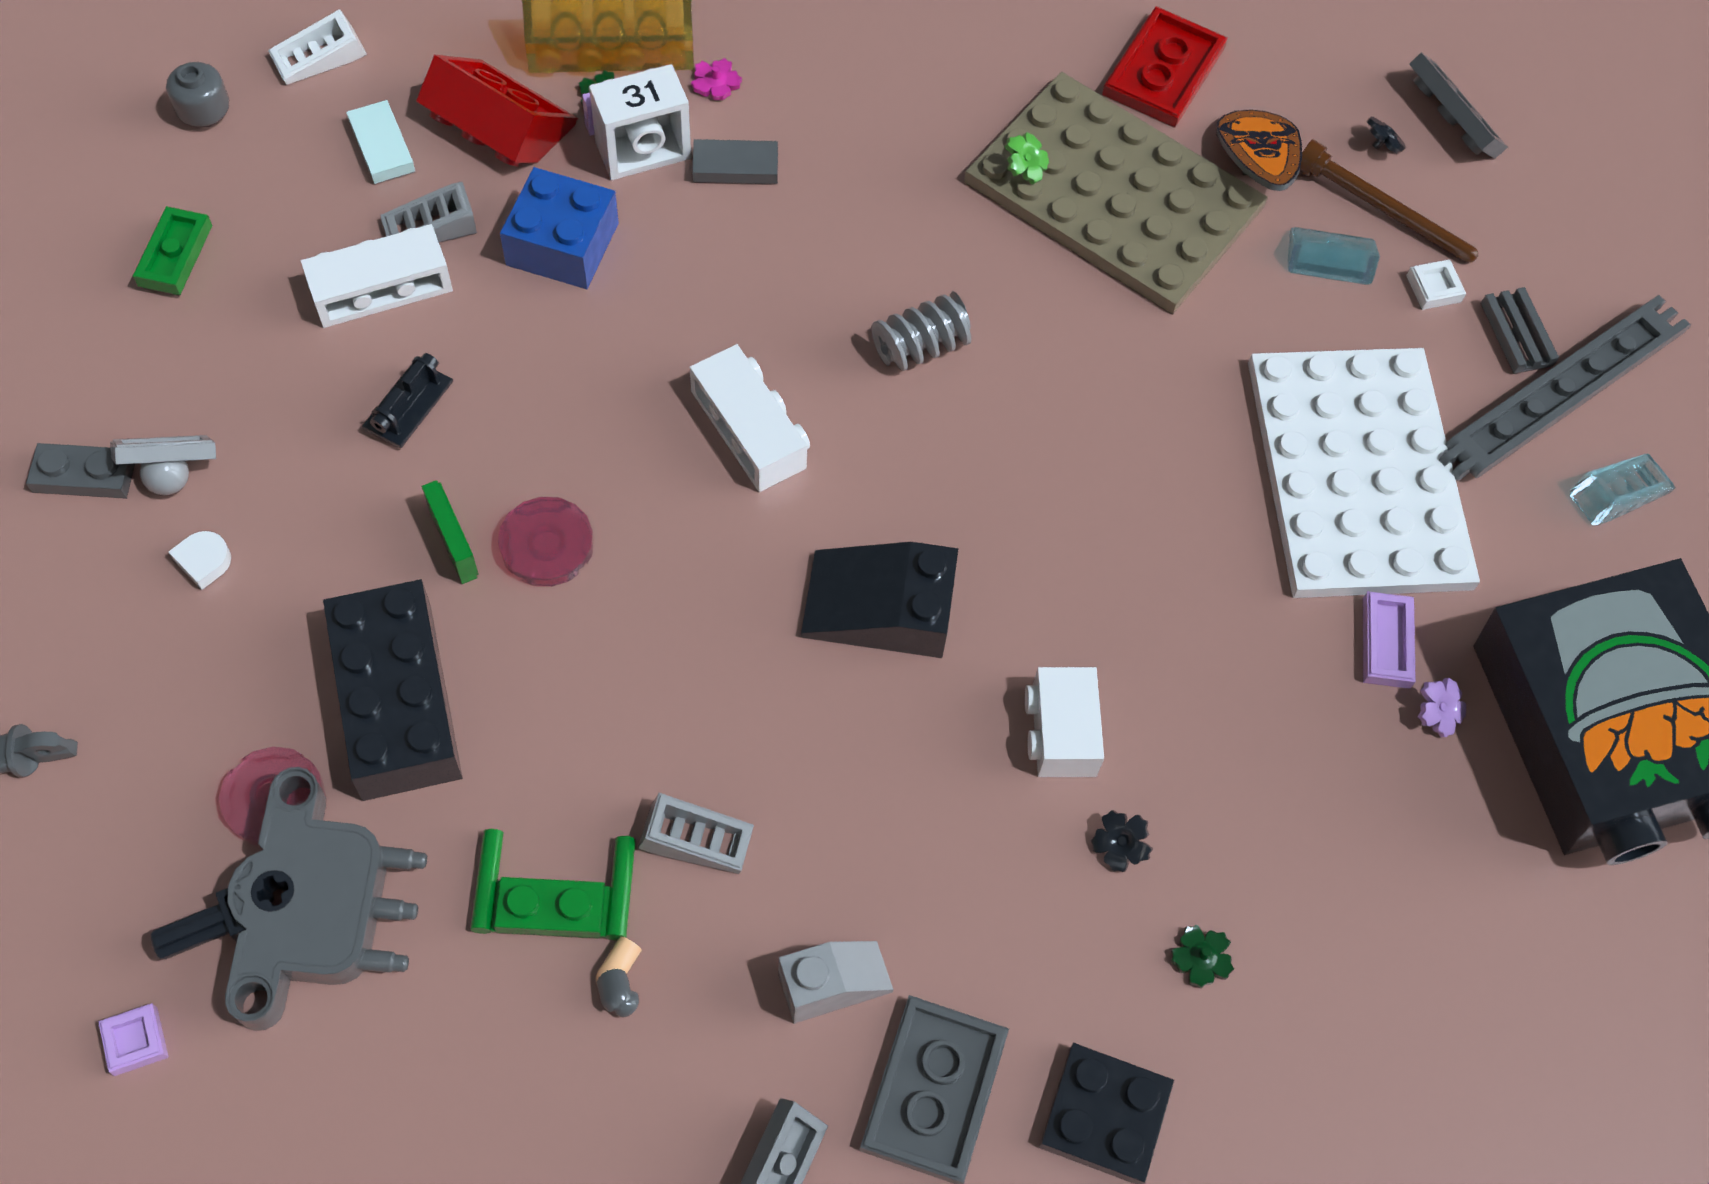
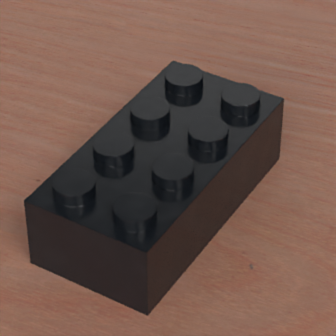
M422 579L323 599L351 780L362 801L463 779L431 605Z

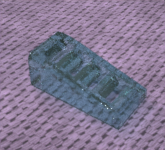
M1647 453L1587 472L1570 490V497L1591 524L1597 526L1671 493L1676 487L1650 454ZM1635 472H1637L1640 475V477L1645 481V483L1649 487L1645 486V484L1640 480V478L1636 475Z

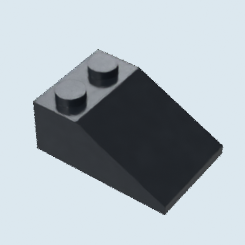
M899 542L815 550L801 638L942 658L948 633L959 548L918 542Z

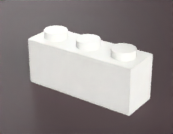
M432 224L419 228H410L401 233L376 240L363 241L358 245L332 252H323L314 257L301 260L323 328L453 291L447 264Z
M738 344L690 366L692 394L758 492L806 469L807 449L810 448L808 436L801 425L792 424L786 415V407L781 396L776 390L770 391L765 385L762 371L753 357L747 358Z

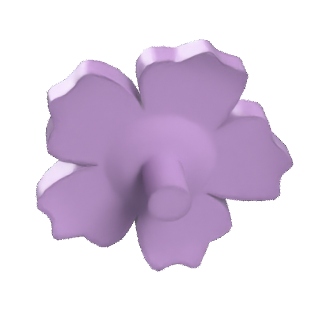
M1444 678L1442 682H1424V687L1420 692L1428 702H1423L1420 705L1421 712L1418 718L1423 726L1433 725V731L1437 732L1440 737L1453 735L1456 724H1461L1466 716V703L1458 701L1462 697V692L1457 682L1450 678Z

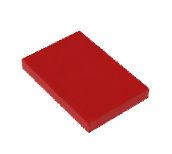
M1155 6L1105 83L1102 95L1176 128L1225 49L1228 37Z

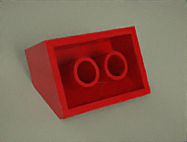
M434 54L416 102L431 110L429 116L432 119L448 126L455 125L463 130V138L480 146H489L496 151L494 156L497 159L512 166H518L519 163H538L575 126L578 120L576 116L481 59Z

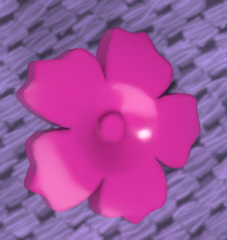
M726 58L720 61L714 60L712 67L708 63L701 61L699 64H695V80L691 82V86L694 92L704 97L711 94L713 100H724L731 95V91L740 88L742 77L738 75L737 71H732V62L727 61Z

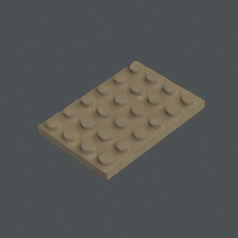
M1062 71L966 170L964 182L1172 315L1262 211L1268 198L1266 195ZM1026 132L1033 134L1040 141L1042 147L1039 150L1046 151L1049 159L1047 169L1042 172V180L1033 185L1029 181L1024 180L1023 172L1013 176L1012 172L1008 171L1009 162L1007 158L1012 154L1004 147L1008 138L1018 135L1022 136Z

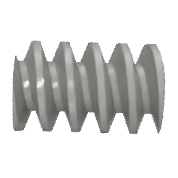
M952 291L950 296L945 294L937 296L934 303L931 301L922 302L918 310L914 307L907 308L902 316L896 313L890 315L886 322L882 320L873 322L872 335L882 361L887 366H890V363L894 361L901 371H905L908 368L906 356L910 355L915 363L920 365L924 362L923 349L925 348L932 358H937L940 355L938 345L940 342H942L948 352L955 350V336H958L963 345L971 344V324L962 299L956 292Z

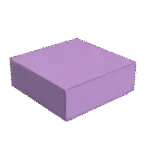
M153 1003L98 1021L108 1071L113 1076L169 1058L158 1008Z

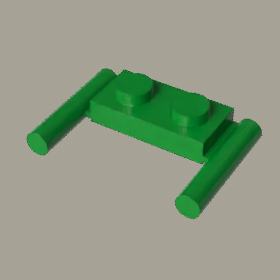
M485 829L483 831L470 931L479 934L497 932L505 934L607 938L617 941L621 936L627 937L635 838L630 836H618L615 838L610 887L605 886L604 882L513 877H501V880L498 881L504 832L498 829Z

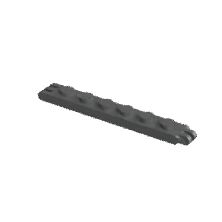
M1660 295L1656 296L1453 436L1445 444L1448 447V451L1440 457L1439 461L1444 466L1450 462L1453 464L1457 460L1461 463L1451 472L1455 476L1456 481L1461 480L1469 473L1476 479L1680 337L1690 328L1691 324L1684 318L1672 326L1670 322L1678 315V312L1673 307H1670L1659 314L1657 311L1666 301Z

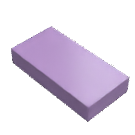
M1367 591L1363 597V683L1411 689L1416 682L1414 597Z

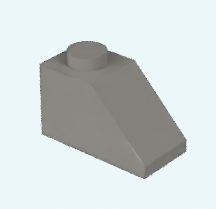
M877 941L827 942L779 957L778 976L794 1024L893 993V987Z

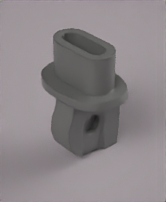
M24 724L13 725L7 734L0 735V774L12 772L17 777L29 776L38 768L39 763L77 756L78 742L73 739L60 737L55 732H32Z

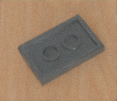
M909 995L859 1151L953 1184H964L1009 1028Z

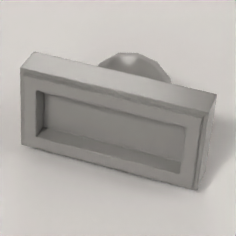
M207 435L113 439V442H110L111 458L114 463H142L140 469L142 483L149 491L157 495L167 496L175 494L184 488L189 477V468L186 461L216 459L215 442Z

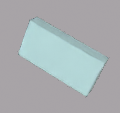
M387 100L346 112L374 184L416 172L411 155Z

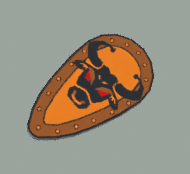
M1251 109L1230 112L1223 115L1217 121L1216 135L1224 150L1242 170L1243 175H1248L1257 183L1274 191L1286 190L1295 182L1301 166L1302 140L1299 130L1293 122L1281 115Z

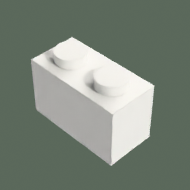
M1038 667L1033 685H1026L1025 711L1026 714H1034L1035 730H1029L1028 756L1029 760H1037L1038 777H1097L1104 761L1097 667Z

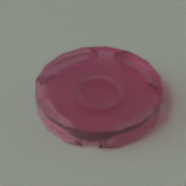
M538 497L522 502L508 513L500 526L498 546L505 567L511 573L513 572L516 576L521 577L523 582L533 586L552 587L572 580L579 574V570L584 567L585 563L588 564L593 555L594 535L587 515L576 504L559 497Z
M273 746L253 751L242 758L244 762L239 764L235 770L231 769L224 778L219 800L222 816L236 836L252 845L260 846L258 842L270 786L273 779L281 771L290 767L307 769L315 776L324 794L325 789L323 778L319 771L303 754L291 748ZM299 788L294 790L289 795L287 804L293 806L304 803L308 799L311 789Z

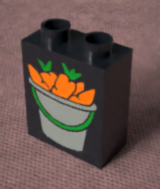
M1682 559L1671 560L1495 607L1473 647L1563 854L1568 855L1599 846L1608 865L1631 862L1657 852L1668 844L1662 831L1663 828L1695 820L1703 839H1709V613Z

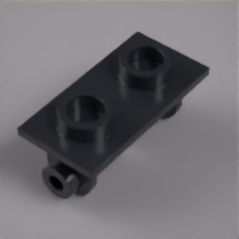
M424 353L421 357L416 356L412 360L410 367L379 406L372 410L371 416L362 426L363 429L402 448L453 383V379L437 371L436 368L439 362L431 354Z

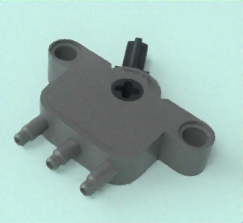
M301 767L287 768L273 779L258 842L263 850L247 857L235 869L228 888L215 893L219 904L158 928L151 933L152 947L160 960L169 959L230 934L236 942V948L225 994V1005L228 1012L246 1028L254 1031L267 1030L281 1019L286 1006L290 981L338 985L346 984L358 978L364 970L387 973L392 971L405 972L409 965V957L407 955H399L391 951L372 950L378 918L398 921L402 919L414 920L418 915V905L416 903L382 898L387 867L410 870L411 868L424 869L427 865L426 853L414 852L412 849L380 846L375 835L366 827L351 823L323 821L326 809V796L315 776L307 769ZM299 788L311 789L310 795L304 803L293 806L287 804V799L294 790ZM277 889H282L284 891L281 894L282 903L273 906L271 903L274 900L273 892ZM255 991H267L268 1000L262 1010L255 1014H245L244 1002L246 998Z

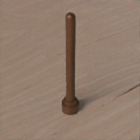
M1312 139L1303 150L1299 172L1308 177L1311 174L1316 177L1323 175L1464 262L1472 263L1478 258V250L1474 246L1331 160L1332 155L1326 152L1327 147Z

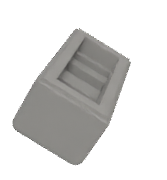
M463 182L450 184L380 215L386 237L399 233L397 225L405 223L407 229L416 228L414 221L423 219V226L432 224L438 242L477 233L472 209ZM440 215L441 218L432 220L433 216Z
M658 793L651 804L638 849L659 856L739 874L743 867L754 825ZM664 818L673 820L669 835L660 833ZM685 823L693 825L688 842L680 839ZM705 828L713 829L708 849L700 846ZM725 832L734 834L728 855L719 853Z

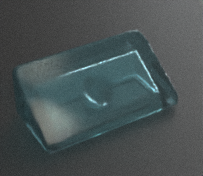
M1299 227L1291 228L1287 264L1289 272L1365 285L1373 282L1380 259L1374 239Z

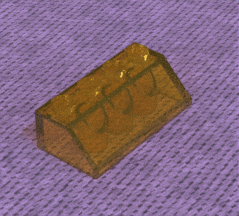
M522 0L525 48L529 73L599 72L604 70L633 72L645 71L670 64L673 65L675 71L694 70L691 0Z

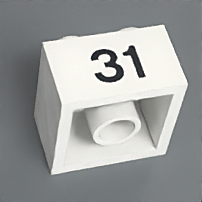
M672 64L589 85L595 143L611 180L691 159L689 102Z

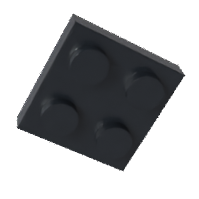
M1073 1042L1068 1052L1039 1148L1133 1184H1144L1174 1079Z

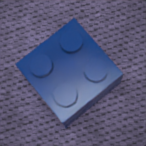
M533 167L500 232L506 266L588 289L619 224L616 191Z

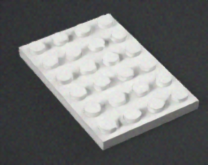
M1424 348L1251 354L1248 362L1292 597L1365 595L1367 591L1402 594L1475 590L1480 583L1455 476L1451 473L1453 471L1452 463L1450 462L1444 466L1439 461L1440 457L1448 451V447L1445 445L1447 442Z

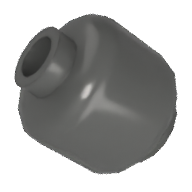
M188 62L174 69L167 78V94L177 117L185 124L196 127L210 126L222 119L229 109L228 93L220 73L210 64Z

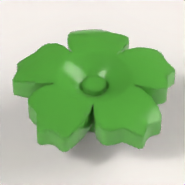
M1028 132L1022 136L1018 135L1008 138L1004 146L1012 154L1007 158L1009 162L1008 171H1011L1013 176L1023 172L1024 180L1029 181L1031 185L1041 181L1043 177L1042 172L1047 169L1049 159L1046 151L1039 150L1042 147L1040 141Z

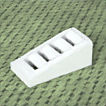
M340 9L268 50L282 79L287 85L354 62L367 55L353 27ZM325 44L328 45V46H326V47H324V48H322V49L320 48V46H322V45H325ZM311 50L313 54L306 58L304 52ZM295 55L298 63L291 66L287 57Z

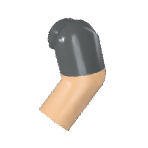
M622 936L619 937L596 975V984L603 1007L608 1012L614 1011L619 1017H628L637 1009L639 995L635 991L630 990L627 973L642 950L637 944Z

